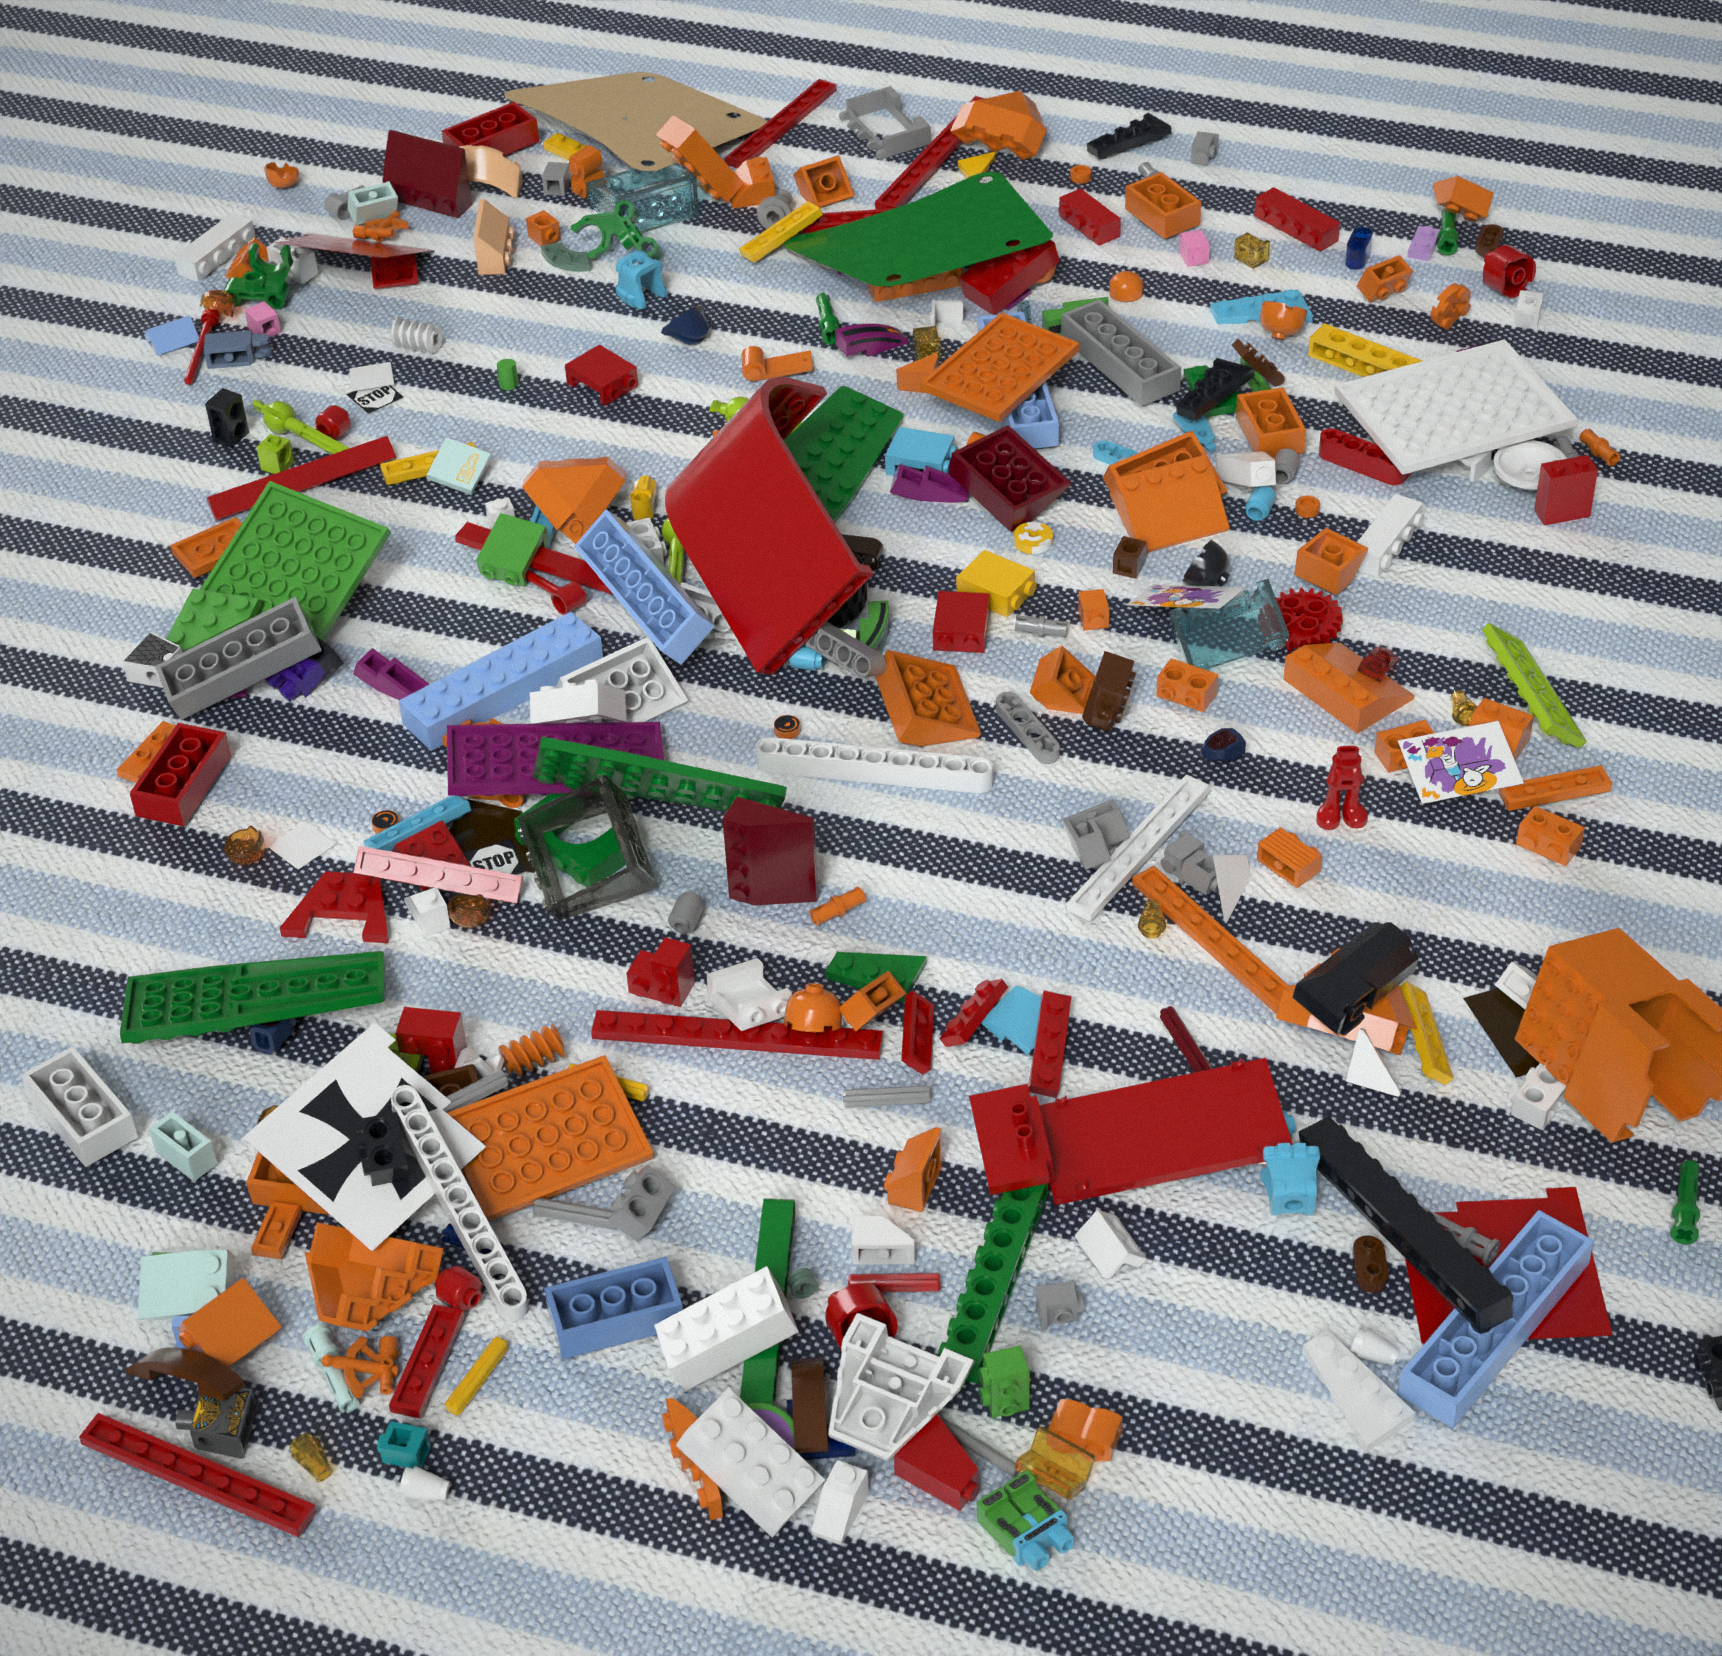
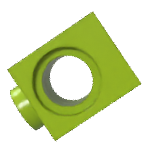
M269 434L256 447L260 467L263 471L276 474L287 470L294 463L289 439Z

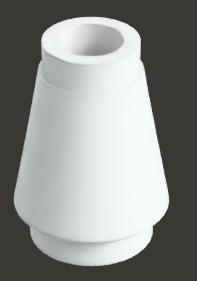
M1359 1327L1350 1351L1357 1354V1358L1393 1366L1400 1348L1371 1329L1364 1330Z
M414 1466V1468L406 1467L401 1479L399 1493L405 1494L406 1498L440 1499L445 1501L449 1492L450 1481L444 1480L417 1466Z

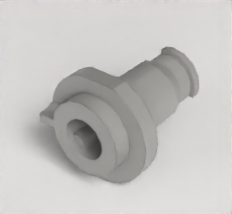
M780 189L776 196L767 197L760 203L757 217L764 228L768 229L792 212L790 204L793 203V198L788 191Z

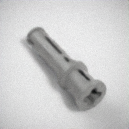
M1430 1211L1441 1226L1452 1232L1455 1240L1463 1248H1468L1474 1256L1482 1260L1484 1265L1489 1266L1492 1264L1501 1246L1499 1240H1490L1477 1233V1229L1474 1227H1467L1465 1229Z

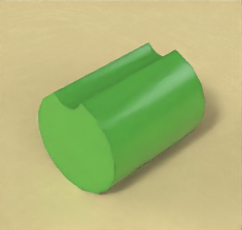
M513 359L500 360L497 363L499 386L503 390H513L515 386L519 385L516 362Z

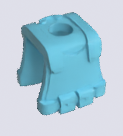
M641 250L621 258L616 264V271L619 274L616 294L623 302L638 309L646 307L642 286L657 296L663 298L668 296V290L663 284L661 270H663L662 263L656 259L653 260Z
M1277 1143V1146L1265 1147L1263 1149V1159L1267 1168L1261 1169V1181L1264 1183L1268 1193L1271 1216H1282V1214L1314 1215L1317 1196V1166L1320 1160L1319 1147L1306 1146V1143H1293V1145H1290V1143Z

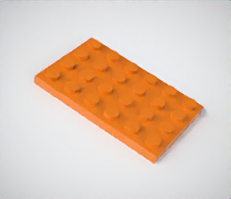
M1001 312L920 382V390L1001 422L1079 352L1080 343Z
M606 1055L447 1112V1114L486 1146L461 1171L488 1221L533 1205L536 1199H549L649 1161L654 1156L651 1146Z

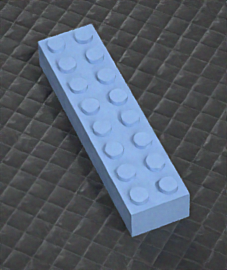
M1023 312L1007 313V315L1026 322ZM998 315L977 317V333ZM1045 381L1002 420L1004 427L1009 425L1034 449L1059 446V421Z
M607 509L574 546L661 652L682 665L715 627L631 528Z
M569 612L399 700L402 724L432 751L443 745L442 737L447 734V725H460L469 719L471 724L487 722L490 718L493 719L529 700L530 692L540 691V687L556 686L560 677L603 658L601 637L574 613Z
M1538 1210L1489 1268L1493 1277L1501 1285L1507 1286L1513 1295V1317L1480 1334L1454 1309L1401 1371L1398 1396L1454 1428L1589 1265L1594 1240Z

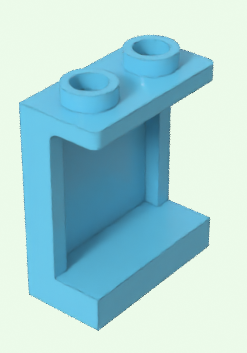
M898 427L885 455L886 475L894 476L899 464L919 469L929 466L949 474L952 452L958 450V446H955L954 435Z

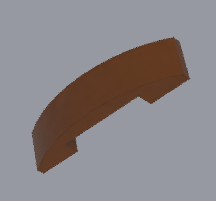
M170 1347L155 1350L126 1368L127 1374L150 1381L164 1373L196 1382L200 1395L221 1401L226 1400L245 1387L244 1380L226 1365L203 1353L185 1348Z
M823 1357L791 1359L795 1451L797 1453L828 1451Z

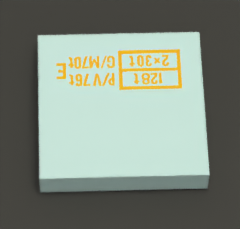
M446 437L427 473V479L472 495L491 459V453Z

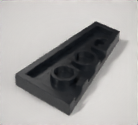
M1147 113L1143 115V120L1141 121L1138 119L1130 121V126L1127 128L1120 126L1114 129V134H1104L1086 143L1087 152L1097 158H1106L1109 154L1115 152H1124L1128 148L1142 146L1152 140H1161L1164 136L1172 134L1171 126L1154 115Z
M1216 358L1213 361V367L1207 368L1204 372L1205 377L1202 380H1197L1194 384L1195 389L1188 391L1176 406L1177 415L1190 420L1201 418L1202 415L1255 376L1254 368Z

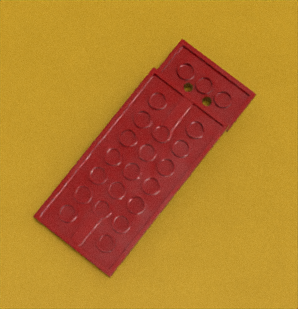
M1242 1058L1237 1062L1230 1060L1231 1065L1071 1099H1067V1096L1061 1099L1055 1098V1102L1039 1105L1037 1096H1030L1028 1083L970 1095L969 1100L990 1195L1050 1183L1054 1204L1060 1205L1265 1162L1263 1159V1149L1265 1147L1277 1146V1143H1290V1145H1293L1266 1058L1243 1062Z

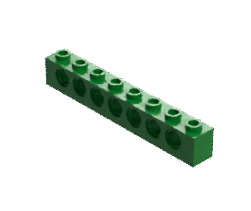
M1049 1183L1003 1192L1002 1198L995 1201L993 1222H987L984 1231L985 1243L977 1248L975 1269L968 1271L966 1278L967 1290L965 1294L960 1293L956 1306L957 1316L956 1318L951 1317L947 1328L948 1340L946 1343H941L938 1351V1357H940L945 1348L974 1360V1364L965 1381L976 1384L980 1382L978 1369L983 1367V1354L991 1352L1048 1198Z

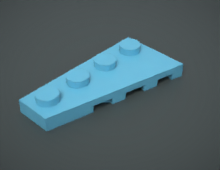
M1298 289L1266 293L1260 296L1243 297L1229 301L1223 300L1210 304V312L1217 324H1247L1248 320H1255L1261 323L1260 311L1264 301L1279 302L1293 308L1297 306L1306 309L1305 323H1312L1313 314Z

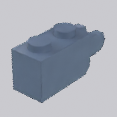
M252 330L205 334L204 353L207 368L250 366L254 363L255 358L269 357L273 353L271 347L266 346L270 342V337L268 334H252Z

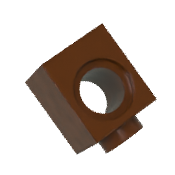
M1123 536L1113 554V574L1137 579L1146 562L1147 541Z

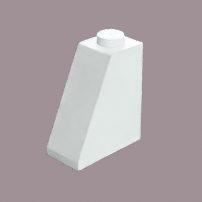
M1265 451L1216 455V471L1222 481L1249 487L1276 485L1275 460Z

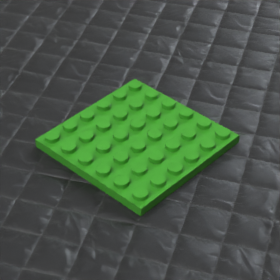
M269 481L200 590L259 598L262 606L257 615L296 597L306 612L315 635L324 641L389 538L391 531L385 526Z

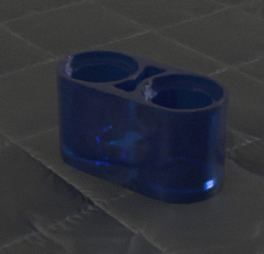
M1359 227L1354 229L1347 242L1345 265L1349 269H1362L1369 259L1373 232L1369 228Z

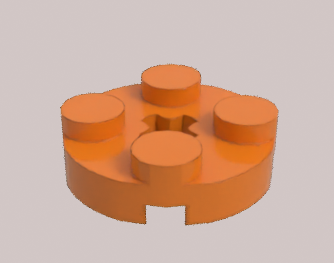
M1457 283L1451 284L1444 289L1437 298L1440 301L1437 308L1433 306L1431 309V320L1445 330L1449 329L1460 316H1465L1471 308V304H1469L1470 290L1461 283L1460 285Z

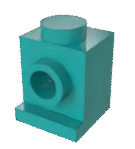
M390 1421L386 1432L380 1435L377 1444V1451L381 1454L382 1463L409 1468L417 1466L423 1469L431 1449L427 1428Z

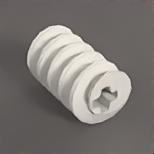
M396 318L392 324L391 338L396 347L436 353L441 347L443 332L441 327L435 329L434 324L427 326L425 322L419 324L417 321H412L410 323L409 319H404L402 322L401 318Z

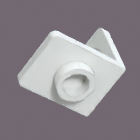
M932 300L931 334H935L936 321H963V301Z

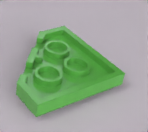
M192 588L166 640L180 646L183 653L257 616L262 603L259 598Z

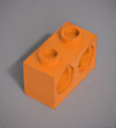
M256 237L238 251L225 275L228 279L243 277L246 272L254 271L250 266L248 254L252 243L259 245L258 253L261 259L265 262L268 260L266 246Z
M1171 658L1157 676L1156 696L1205 712L1217 695L1219 674Z
M1426 720L1377 732L1374 753L1388 773L1408 768L1398 740L1434 734V731Z

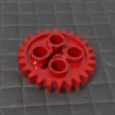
M1300 588L1297 593L1290 589V594L1288 595L1280 592V598L1272 596L1271 603L1265 602V608L1260 609L1258 621L1260 634H1263V640H1269L1270 646L1277 644L1278 650L1287 647V652L1289 653L1293 648L1298 649L1304 645L1321 644L1322 642L1325 644L1330 643V638H1337V632H1341V625L1343 624L1342 609L1338 606V601H1332V595L1324 597L1322 590L1314 594L1313 588L1308 592H1304V589Z

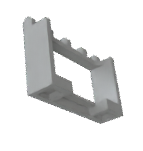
M891 86L846 99V111L839 114L841 121L849 120L847 127L850 130L858 129L857 137L860 140L867 139L869 141L867 143L869 150H878L876 152L878 159L894 156L931 143L930 125L921 116L914 117L912 122L901 111L900 95ZM887 109L906 130L883 137L882 143L858 118L859 116Z

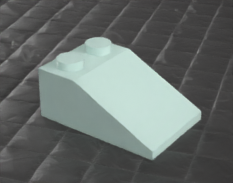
M193 1250L141 1257L138 1320L173 1319V1316H191L234 1284L235 1256L229 1250Z

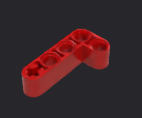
M1333 428L1324 429L1320 433L1319 456L1323 460L1389 485H1400L1412 474L1402 475L1375 443Z

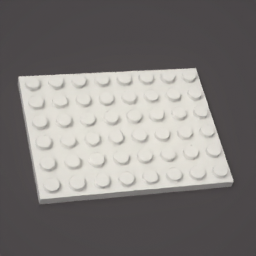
M1505 339L1335 385L1334 388L1336 396L1402 475L1577 427V417Z

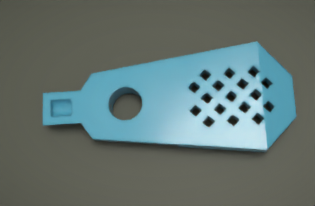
M1177 411L1173 414L1174 421L1185 432L1193 430L1200 444H1204L1209 452L1216 449V445L1213 442L1215 436L1205 414L1197 420H1190L1177 415Z

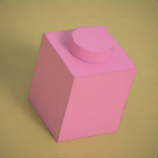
M1202 230L1180 233L1179 253L1186 266L1208 264L1210 244Z
M265 301L244 309L248 329L252 330L253 334H268L271 337L281 333L278 314Z

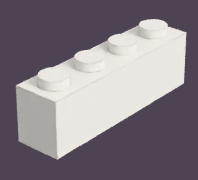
M231 213L174 256L178 275L196 282L201 281L256 237L253 220Z
M1398 494L1392 497L1357 542L1368 547V552L1358 571L1378 578L1384 569L1387 570L1393 557L1400 554L1403 544L1406 541H1410L1413 531L1421 527L1424 520L1422 502Z

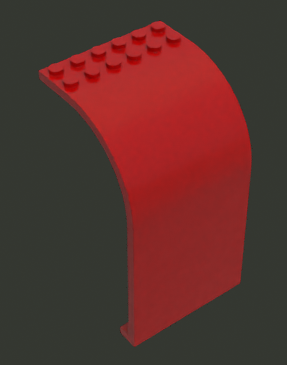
M788 377L768 379L668 485L665 493L667 516L679 542L756 672L774 675L874 574L870 566L859 564L783 441L828 393L823 386Z

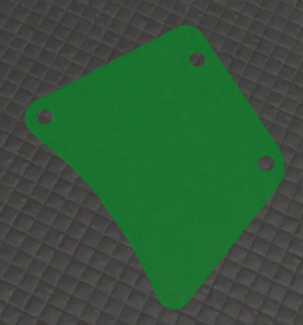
M983 172L906 205L850 223L790 238L784 242V247L873 286H896L1045 243L1053 237V233L1001 173ZM983 177L993 178L990 182L987 183L978 182V180ZM1010 240L1020 241V244L1009 247L1005 245ZM898 274L901 276L896 281L886 280L890 275Z

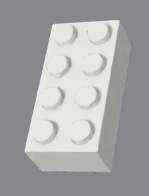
M74 1047L21 1074L30 1101L85 1167L138 1138L131 1113Z
M767 1266L654 1325L669 1370L684 1391L799 1332L782 1288Z
M730 1388L685 1431L676 1444L686 1456L772 1538L825 1481L817 1471Z

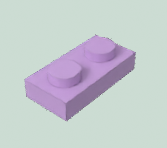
M1418 226L1408 249L1407 257L1430 261L1439 240L1438 232L1440 229L1430 226Z

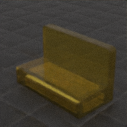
M1041 1426L1036 1430L1031 1449L1017 1458L1014 1469L1020 1473L1028 1470L1034 1476L1036 1482L1070 1501L1085 1490L1095 1461V1455Z

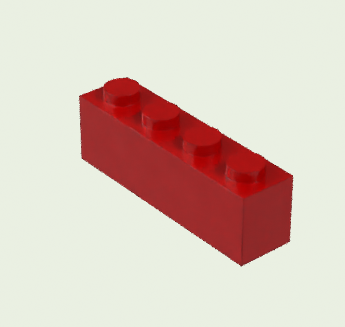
M1275 187L1255 197L1254 216L1319 252L1339 241V221Z

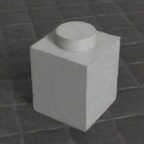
M547 163L542 175L544 195H566L571 183L569 163Z

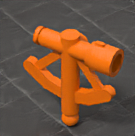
M393 211L387 218L368 220L364 222L365 225H355L353 227V236L358 239L371 237L377 242H381L384 240V237L394 238L395 229H407L409 225L408 222L399 219L400 213L398 211Z
M384 1336L379 1340V1354H375L366 1346L367 1339L359 1337L348 1348L346 1357L336 1355L332 1357L326 1354L321 1358V1364L324 1367L332 1366L334 1369L343 1370L345 1383L356 1398H361L364 1394V1389L379 1379L380 1393L384 1395L392 1393L393 1378H396L398 1372V1365H394V1361L399 1357L400 1350H398V1339L396 1337ZM362 1351L372 1361L355 1359V1357ZM355 1372L374 1375L359 1383L355 1377Z

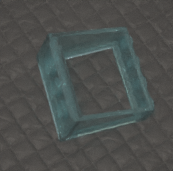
M651 163L644 166H653L655 165V163ZM675 164L656 171H642L634 168L586 183L588 202L598 214L614 212L616 204L620 201L626 200L634 205L639 212L635 225L641 233L699 216L696 177ZM665 181L664 183H661V184H658V185H654V186H651V187H648V188H644V189H641V190H638V191H634V192H631V193L624 194V195H621V196H620V194H623V193H626V192H630V191H633V190H636V189H640V188H643V187H646V186H650V185H653V184H656V183H660V182ZM627 208V209L624 210L625 215H624L623 217H626V216L629 215V214H628V210H629L630 208Z

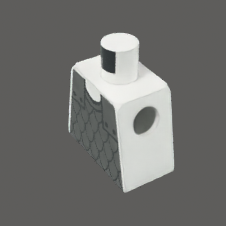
M150 632L123 661L127 681L163 688L155 666L181 654V647Z

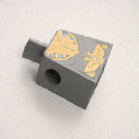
M248 1388L240 1389L224 1401L199 1395L195 1411L178 1410L176 1429L190 1430L194 1447L198 1450L244 1459L257 1411L253 1390Z

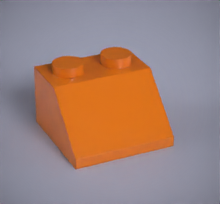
M839 155L800 167L793 174L800 195L806 201L819 208L855 196Z
M755 157L745 160L735 171V174L744 184L730 199L732 208L760 205L765 198L775 196L774 178L767 157Z
M1460 176L1434 182L1433 189L1437 202L1445 207L1446 211L1463 215L1464 219L1470 222L1487 218L1494 192Z
M1325 528L1298 549L1294 575L1337 595L1352 582L1368 552V547Z
M1061 645L1039 659L1029 693L1036 701L1049 710L1083 714L1095 675Z
M1483 698L1474 711L1468 727L1499 721L1513 758L1516 761L1530 740L1534 715Z
M935 1127L908 1139L903 1151L899 1150L897 1152L894 1171L887 1174L884 1183V1190L888 1191V1204L923 1213L943 1168L942 1128Z

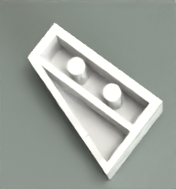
M586 680L584 685L564 683L562 688L557 689L554 686L540 687V691L530 692L531 724L579 723L586 721L602 723V719L607 718L617 722H626L625 690L601 684V680Z

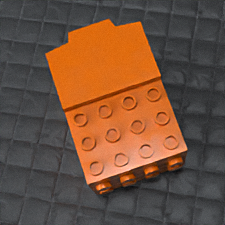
M1620 928L1548 947L1515 1040L1539 1063L1546 1065L1547 1071L1558 1081L1566 1085L1563 1097L1611 1143L1633 1136V1132L1626 1127V1124L1632 1127L1639 1125L1651 1095L1680 1122L1700 1116L1710 1098L1716 1101L1722 1100V1008L1688 978L1679 981Z

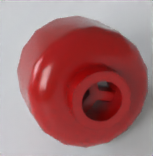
M331 405L326 408L315 420L316 430L334 440L340 438L351 427L349 413L337 405Z
M462 1266L444 1269L435 1281L436 1297L448 1307L461 1309L465 1312L470 1308H474L481 1300V1280Z

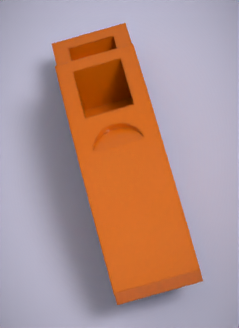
M665 1399L667 1412L662 1413V1420L665 1432H672L673 1439H669L673 1459L679 1458L682 1470L690 1469L693 1482L699 1481L701 1486L700 1489H697L699 1505L701 1509L707 1508L710 1521L723 1518L721 1496L719 1493L721 1488L676 1446L685 1431L698 1418L675 1399Z

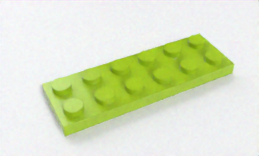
M1488 623L1482 629L1487 637L1486 643L1497 653V661L1507 669V677L1519 688L1517 692L1520 697L1529 704V712L1539 720V728L1548 736H1556L1565 745L1570 743L1580 749L1587 740L1524 642L1499 627Z

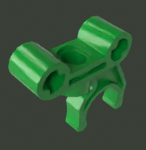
M626 200L618 202L614 212L585 215L577 223L571 225V230L576 234H579L587 226H597L601 230L602 240L600 245L588 252V256L592 260H597L599 256L611 249L615 235H617L627 251L635 246L637 250L645 252L653 260H658L662 255L661 245L653 238H644L635 225L639 212L634 205ZM627 208H630V209L628 210V214H629V215L626 216V217H623V216L625 215L624 210L627 209ZM650 245L654 247L651 253L646 251Z
M252 243L248 254L250 266L254 271L246 272L243 277L230 278L221 294L222 301L228 306L236 307L241 303L242 299L265 300L271 308L281 309L290 293V286L285 280L294 262L291 256V247L289 245L282 247L280 255L283 263L271 265L261 259L258 253L259 245Z

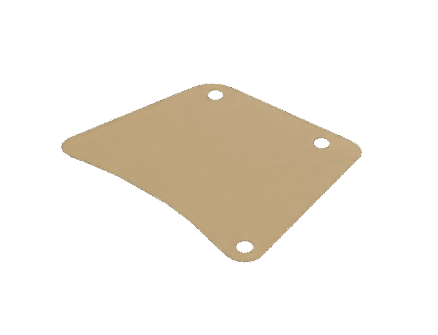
M646 72L625 73L507 91L504 94L507 99L550 115L590 135L608 147L629 166L642 171H656L676 163L672 158L674 155L671 152L668 153L660 146L662 141L656 136L673 115L695 128L712 148L755 131L767 123L764 118L675 80L659 74ZM653 77L656 80L654 82H645L642 78ZM738 113L741 115V117L730 118L727 116V114ZM644 160L653 161L655 165L644 166L641 165L640 162Z

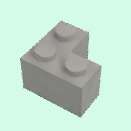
M1114 799L1062 819L1071 846L1085 870L1100 867L1104 862L1111 860L1107 847L1119 845L1123 840L1130 838L1121 810Z

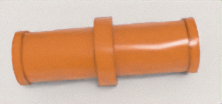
M1590 428L1581 432L1579 440L1590 448V452L1594 456L1600 457L1609 466L1618 463L1620 454L1609 446V442L1605 438H1600Z
M857 886L840 896L834 895L830 897V901L809 910L810 918L816 926H820L836 916L842 917L846 914V911L861 903H865V894Z

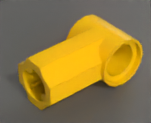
M641 476L639 480L635 481L634 491L630 494L634 520L650 518L651 520L654 517L653 505L657 483L650 476Z

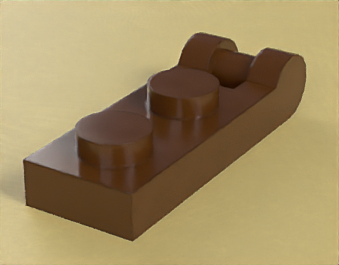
M1237 339L1231 344L1241 358L1273 386H1280L1284 383L1285 377L1280 371H1277L1275 364L1270 362L1262 353L1257 355L1258 351L1251 343L1247 342L1244 344L1240 339Z

